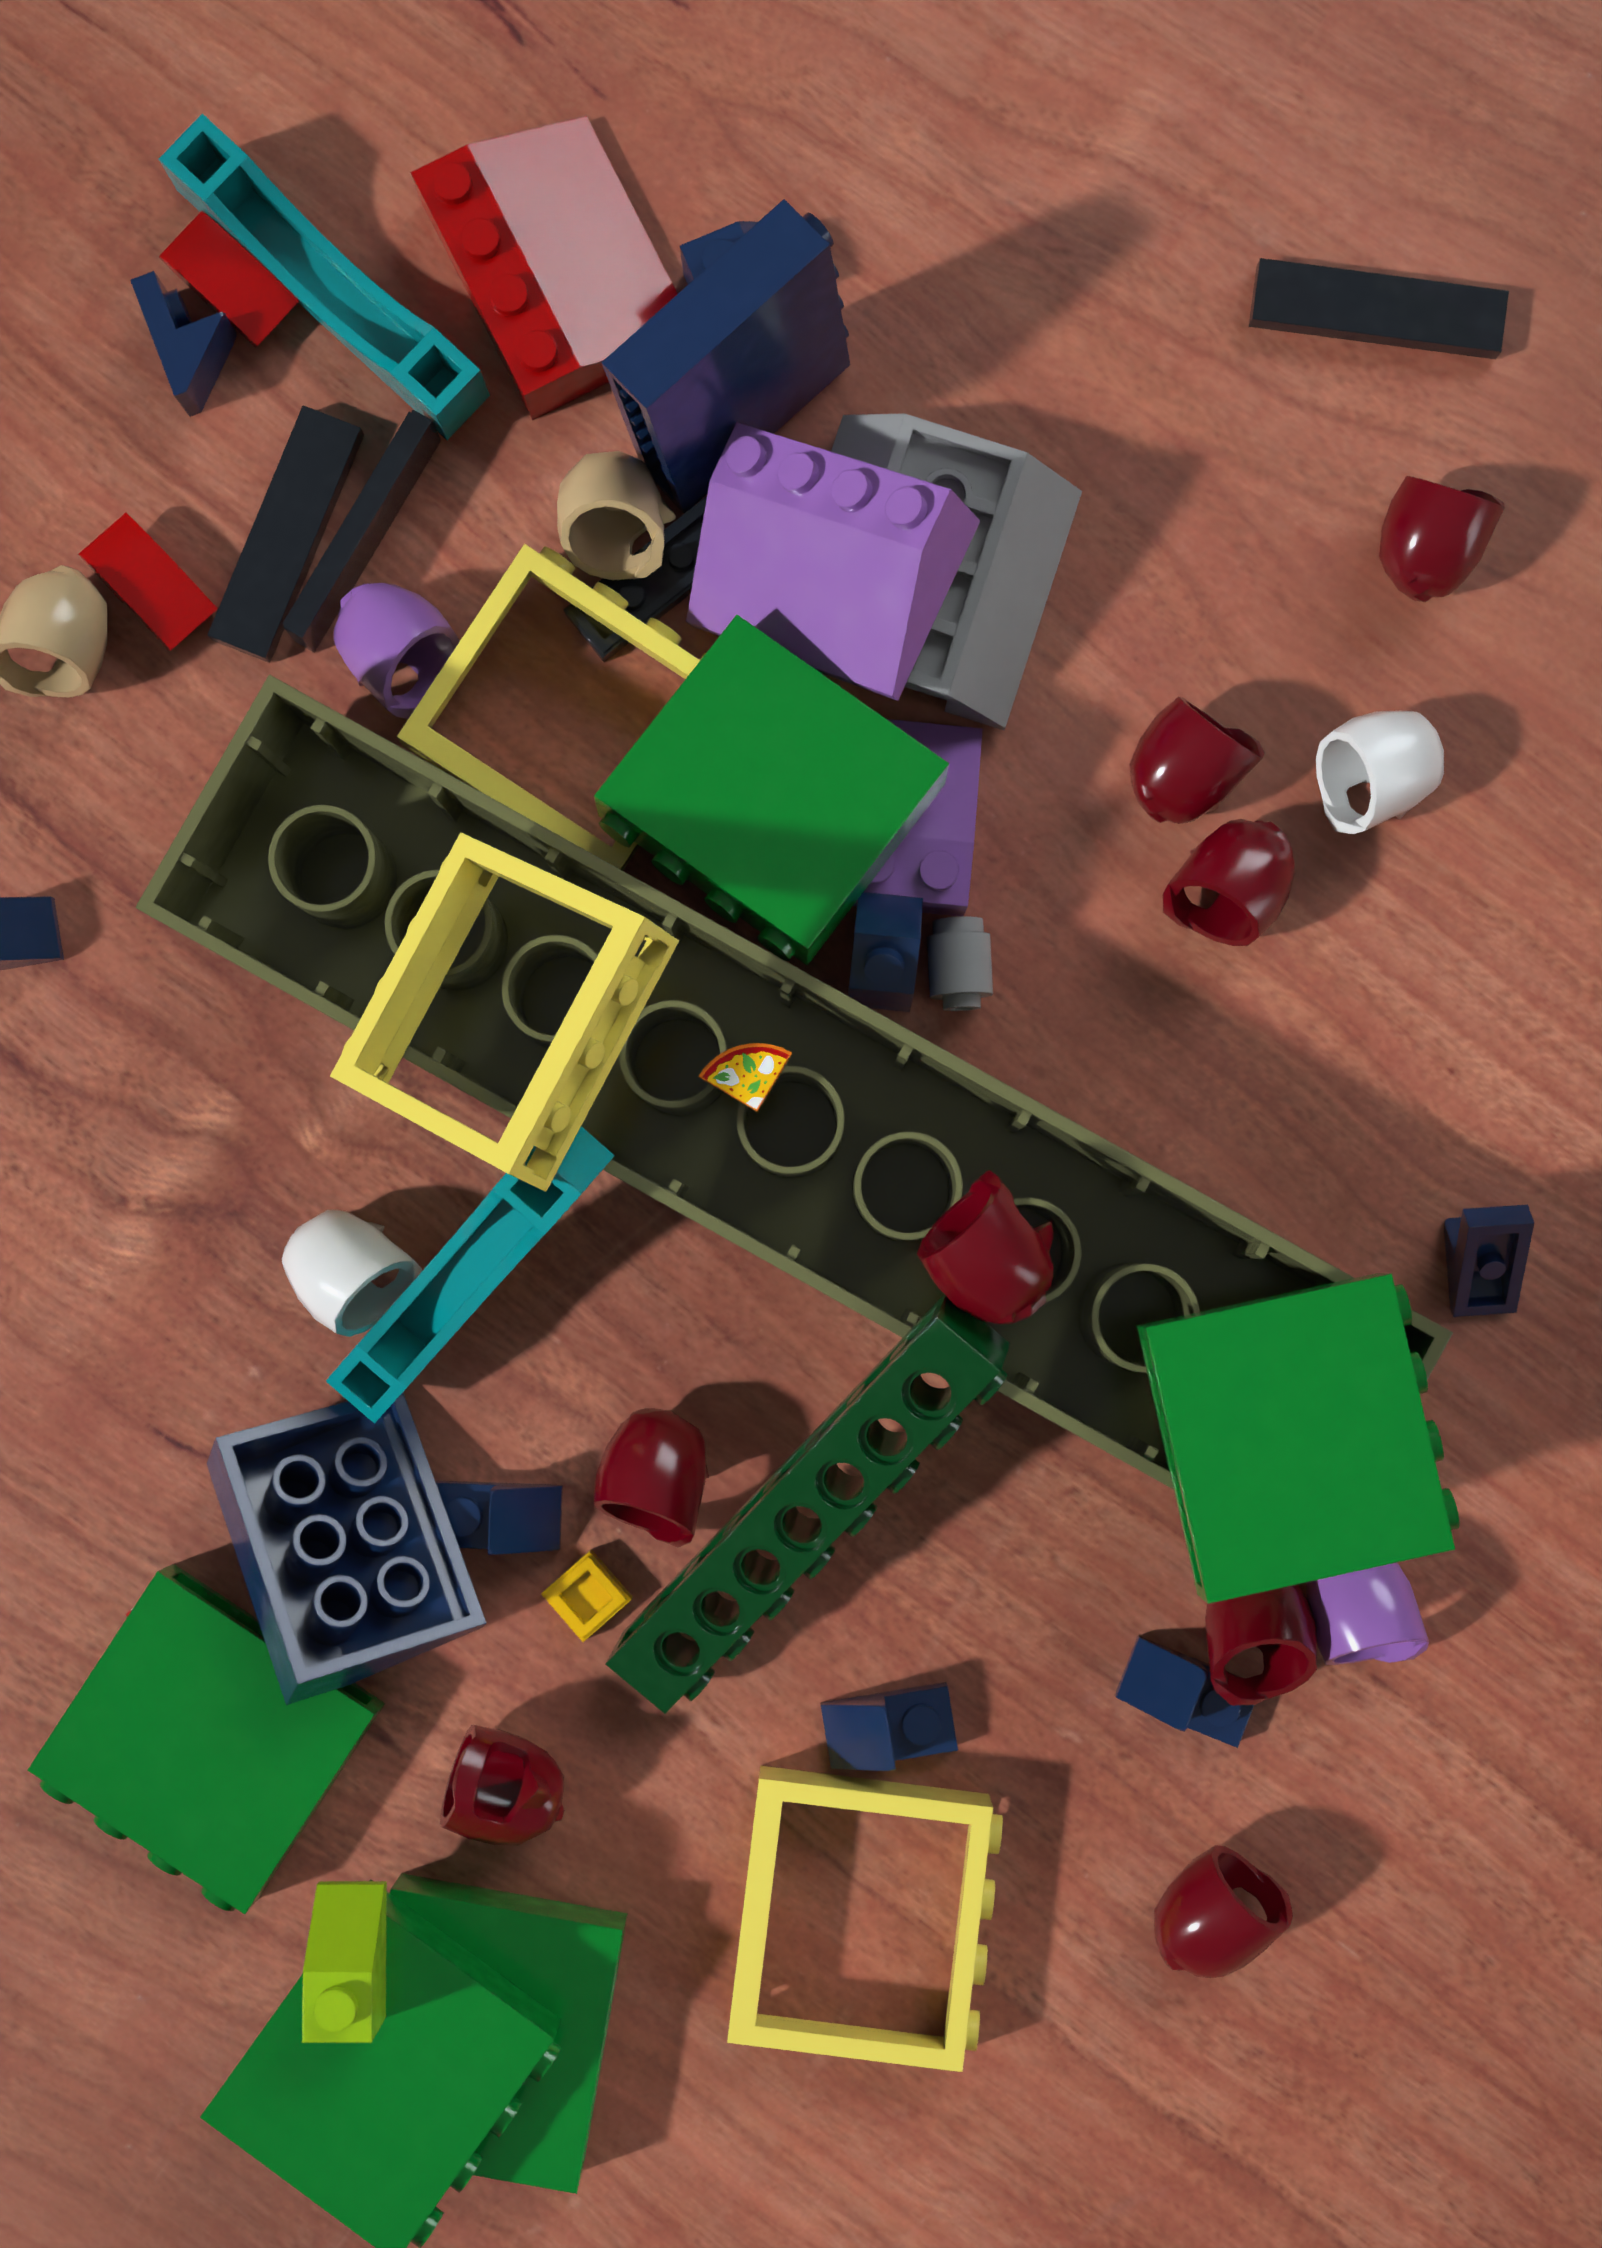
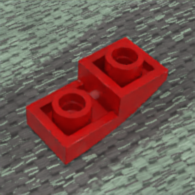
M202 210L159 256L206 304L209 302L219 313H225L233 327L255 348L299 302L263 264Z
M126 512L78 554L122 603L125 602L168 651L177 646L218 609L173 559Z

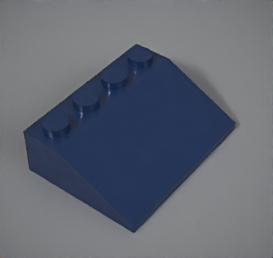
M404 1393L395 1400L375 1424L347 1401L215 1438L207 1461V1467L286 1705L350 1685L483 1628L486 1625L484 1614Z

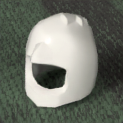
M1414 711L1372 712L1350 719L1320 741L1316 755L1317 780L1323 800L1325 816L1335 832L1356 834L1366 831L1396 816L1398 819H1401L1407 811L1416 806L1439 786L1444 775V749L1437 730L1423 715ZM1362 782L1370 783L1371 791L1369 808L1364 816L1350 807L1346 793L1350 787Z
M326 1210L295 1230L284 1248L282 1264L298 1300L313 1318L336 1334L351 1337L373 1327L422 1272V1268L406 1252L396 1246L382 1233L385 1228L384 1226L366 1222L347 1211ZM399 1269L395 1280L384 1288H379L371 1282L383 1273Z

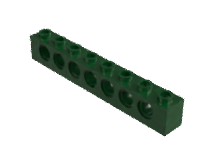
M944 1294L623 1631L605 1665L664 1714L682 1696H685L689 1701L694 1700L713 1677L715 1670L712 1666L722 1656L728 1661H732L744 1649L754 1634L751 1626L762 1615L770 1621L780 1613L795 1591L791 1585L802 1574L812 1579L824 1568L835 1552V1547L831 1544L844 1531L853 1537L867 1524L877 1509V1505L873 1503L874 1500L886 1488L895 1494L905 1486L918 1469L920 1462L916 1458L929 1444L936 1450L942 1448L962 1424L963 1418L959 1414L973 1400L983 1405L997 1392L1007 1377V1373L1002 1367L1010 1343L986 1322L978 1320L959 1309ZM921 1374H937L948 1382L949 1387H932L923 1380ZM878 1419H892L902 1425L905 1432L889 1431L880 1424ZM837 1463L850 1464L856 1467L862 1475L853 1476L846 1474L838 1467ZM796 1507L809 1508L812 1511H814L819 1518H809L807 1516H804L797 1510ZM756 1549L770 1552L777 1560L763 1557ZM717 1591L731 1595L736 1601L725 1599ZM680 1633L691 1636L695 1641L686 1639Z

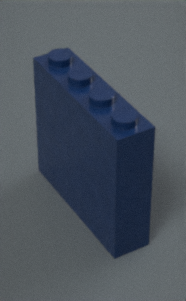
M785 199L601 362L638 459L646 464L653 475L656 485L684 514L708 494L710 479L736 422L774 434L850 366L846 342L849 333L843 323L841 312L844 308V303L838 294L836 283L839 273L833 263L831 247L834 245L833 239L817 217L809 212L802 217Z

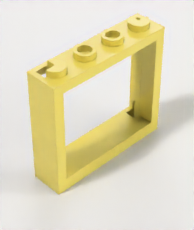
M524 544L397 735V738L403 747L431 765L623 871L639 848L637 843L634 842L628 848L615 841L612 847L431 729L531 577L684 679L688 677L706 654L703 653L701 658L697 659L678 646L682 638L673 629L655 618H650L645 624L625 611L629 605L628 601L605 584L597 582L592 589L571 575L575 570L574 565L556 551L544 546L540 553Z
M460 832L449 855L442 862L439 873L419 911L410 922L407 933L384 976L379 980L374 995L352 1036L344 1045L342 1054L330 1077L507 1174L546 1192L679 940L636 912ZM498 877H501L612 930L499 1142H496L389 1084V1081ZM643 940H645L646 942L642 950L640 951L638 957H636L635 955L641 943L643 942ZM536 1146V1149L531 1159L529 1160L528 1164L525 1165V1162L530 1152L532 1151L533 1147Z
M760 1766L727 2043L963 2072L965 2050L976 2051L979 2037L980 2011L970 2009L973 1984L984 1985L987 1968V1945L977 1944L980 1919L991 1920L994 1907L995 1880L985 1879L988 1853L999 1854L1002 1839L1003 1817L1002 1815L992 1814L993 1805L989 1794ZM783 1801L969 1824L944 2037L757 2014Z

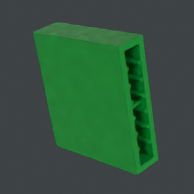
M736 615L594 795L598 816L602 818L599 825L611 838L628 848L635 842L654 856L651 860L652 864L665 877L679 885H683L686 880L690 881L707 894L704 901L718 915L732 923H736L741 918L760 932L757 936L759 942L777 957L789 961L794 956L805 965H808L944 787L949 763L739 615Z
M1375 1273L1137 1326L1197 1595L1207 1604L1455 1550L1451 1530L1459 1529L1458 1509L1450 1489H1441L1435 1462L1442 1461L1444 1458L1442 1440L1433 1420L1426 1421L1420 1394L1428 1391L1427 1375L1419 1353H1410L1404 1326L1412 1324L1411 1306L1404 1286L1402 1284L1394 1285L1392 1274Z
M172 1564L157 1571L27 1771L41 1779L40 1787L52 1798L65 1804L76 1802L94 1814V1823L106 1834L120 1840H125L128 1837L149 1851L147 1854L148 1859L162 1871L176 1876L183 1873L203 1887L201 1889L203 1896L213 1905L226 1911H234L236 1908L243 1914H246L262 1895L385 1703L356 1683H352L286 1705L258 1619L175 1564Z
M401 1873L392 1886L390 1894L562 2019L554 2040L561 2047L559 2054L539 2082L528 2076L515 2094V2097L522 2104L503 2134L498 2138L489 2131L478 2146L476 2152L483 2159L473 2175L577 2194L584 2168L628 1913Z
M387 1891L386 2019L372 2043H302V1974L200 2118L375 2248H407L410 2242L421 2248L444 2214L436 2205L449 2187L460 2193L480 2165L483 2157L476 2152V2149L488 2132H492L499 2138L515 2117L522 2104L515 2097V2094L528 2076L539 2082L556 2059L561 2047L554 2040L562 2019Z

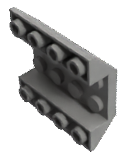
M905 413L843 415L831 452L949 488L980 520L905 687L947 700L945 712L1005 730L1082 491L1028 452Z

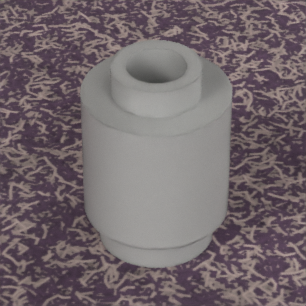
M962 916L932 921L933 935L927 937L930 998L943 1000V1010L980 1009L981 998L993 995L990 933L984 932L983 918Z

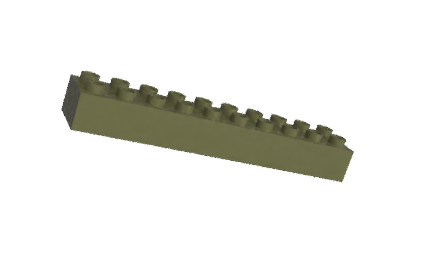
M270 674L135 907L352 1030H355L374 995L379 980L384 976L407 933L410 922L419 911L439 873L442 862L449 855L460 832L646 917L679 940V943L581 1125L615 1155L603 1170L902 1338L944 1295L933 1282L917 1255L922 1239L942 1215L969 1192L971 1184L986 1171H992L1013 1194L1014 1203L1018 1211L1032 1228L1051 1221L1053 1228V1241L1049 1251L1053 1263V1279L1051 1287L1046 1292V1303L1031 1317L1015 1324L986 1322L1010 1343L1002 1367L1007 1373V1377L997 1391L1172 1489L1173 1484L1137 1326L1354 1278ZM498 877L402 1058L512 1118L612 929L506 879ZM643 940V942L641 943L635 955L636 957H638L640 951L642 950L646 942L645 940ZM748 1043L776 1045L792 1052L791 1058L758 1113L700 1079L698 1076L705 1066L722 1052ZM1411 1309L1412 1324L1404 1326L1410 1353H1419L1428 1380L1453 1332Z

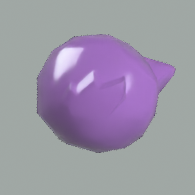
M362 584L353 588L340 600L339 617L334 627L335 646L351 673L356 677L359 686L364 685L396 717L409 719L460 641L440 611L419 594L394 584ZM398 663L408 664L418 674L419 680L409 692L393 696L391 683L394 671Z
M1397 1562L1307 1582L1306 1599L1311 1607L1316 1626V1643L1325 1665L1348 1664L1373 1659L1389 1663L1413 1660L1427 1650L1429 1639L1411 1584Z

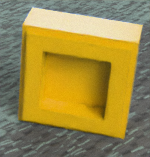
M592 1549L541 1593L582 1642L588 1639L633 1598Z

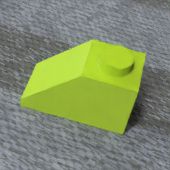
M387 1881L318 1882L303 1967L302 2043H372L386 2019Z

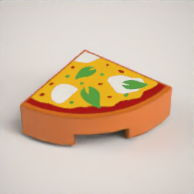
M766 1043L739 1045L716 1056L705 1066L698 1077L758 1113L791 1058L792 1052Z

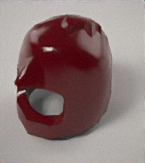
M1406 476L1391 500L1381 530L1379 557L1386 574L1400 592L1414 601L1426 602L1432 597H1445L1453 593L1480 562L1503 513L1504 503L1483 491L1472 489L1459 491L1420 478Z
M1177 697L1156 715L1137 744L1129 764L1133 791L1138 803L1148 816L1158 823L1164 821L1177 824L1192 822L1203 814L1218 809L1219 803L1225 800L1242 779L1261 761L1265 752L1260 742L1241 729L1224 727L1183 697Z
M1236 819L1221 825L1196 848L1190 851V857L1171 879L1162 894L1163 913L1179 926L1191 929L1213 941L1231 946H1248L1266 931L1280 915L1290 895L1295 876V867L1291 843L1287 835L1271 821L1263 822L1257 820L1252 822ZM1200 886L1220 893V895L1211 907L1204 909L1191 903L1186 896L1184 887Z
M988 1170L971 1184L969 1192L951 1206L932 1226L922 1239L917 1255L936 1286L959 1309L978 1320L996 1324H1015L1031 1317L1046 1303V1292L1051 1287L1053 1279V1263L1049 1254L1053 1241L1052 1221L1032 1228L1018 1211L1010 1190L996 1174Z
M644 1408L632 1412L628 1419L620 1424L602 1456L596 1473L594 1493L596 1509L618 1521L645 1530L656 1540L672 1546L681 1547L691 1543L695 1534L706 1478H709L706 1465V1444L700 1430L670 1410Z
M1298 1584L1207 1604L1205 1624L1211 1682L1215 1691L1231 1706L1255 1705L1266 1699L1291 1692L1307 1682L1317 1670L1316 1626L1310 1604ZM1255 1647L1263 1653L1264 1670L1260 1675L1241 1678L1228 1673L1225 1669V1665L1229 1660L1245 1649Z
M471 1725L459 1747L448 1778L441 1808L440 1825L442 1828L467 1839L492 1845H520L550 1830L554 1822L562 1820L565 1811L562 1805L564 1775L556 1761L547 1751L526 1738L500 1729Z
M1215 1845L1193 1859L1166 1889L1154 1909L1155 1939L1160 1955L1166 1965L1172 1970H1185L1196 1977H1224L1244 1968L1290 1927L1293 1912L1289 1894L1270 1875L1257 1869L1239 1853L1226 1846ZM1242 1887L1256 1897L1265 1911L1267 1920L1265 1921L1254 1914L1232 1890Z

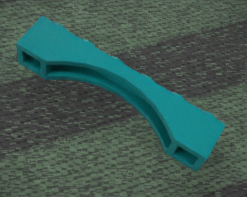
M203 113L158 159L176 190L198 211L201 212L202 210L248 250L299 300L298 303L384 383L415 411L431 419L437 432L446 440L490 396L481 370L435 327L397 302L345 257L284 196L254 161Z
M581 1126L546 1192L506 1173L438 1254L328 1377L326 1382L375 1424L504 1278L579 1198L615 1155ZM534 1146L532 1151L530 1152L525 1162V1165H527L529 1160L531 1159L536 1149V1146Z

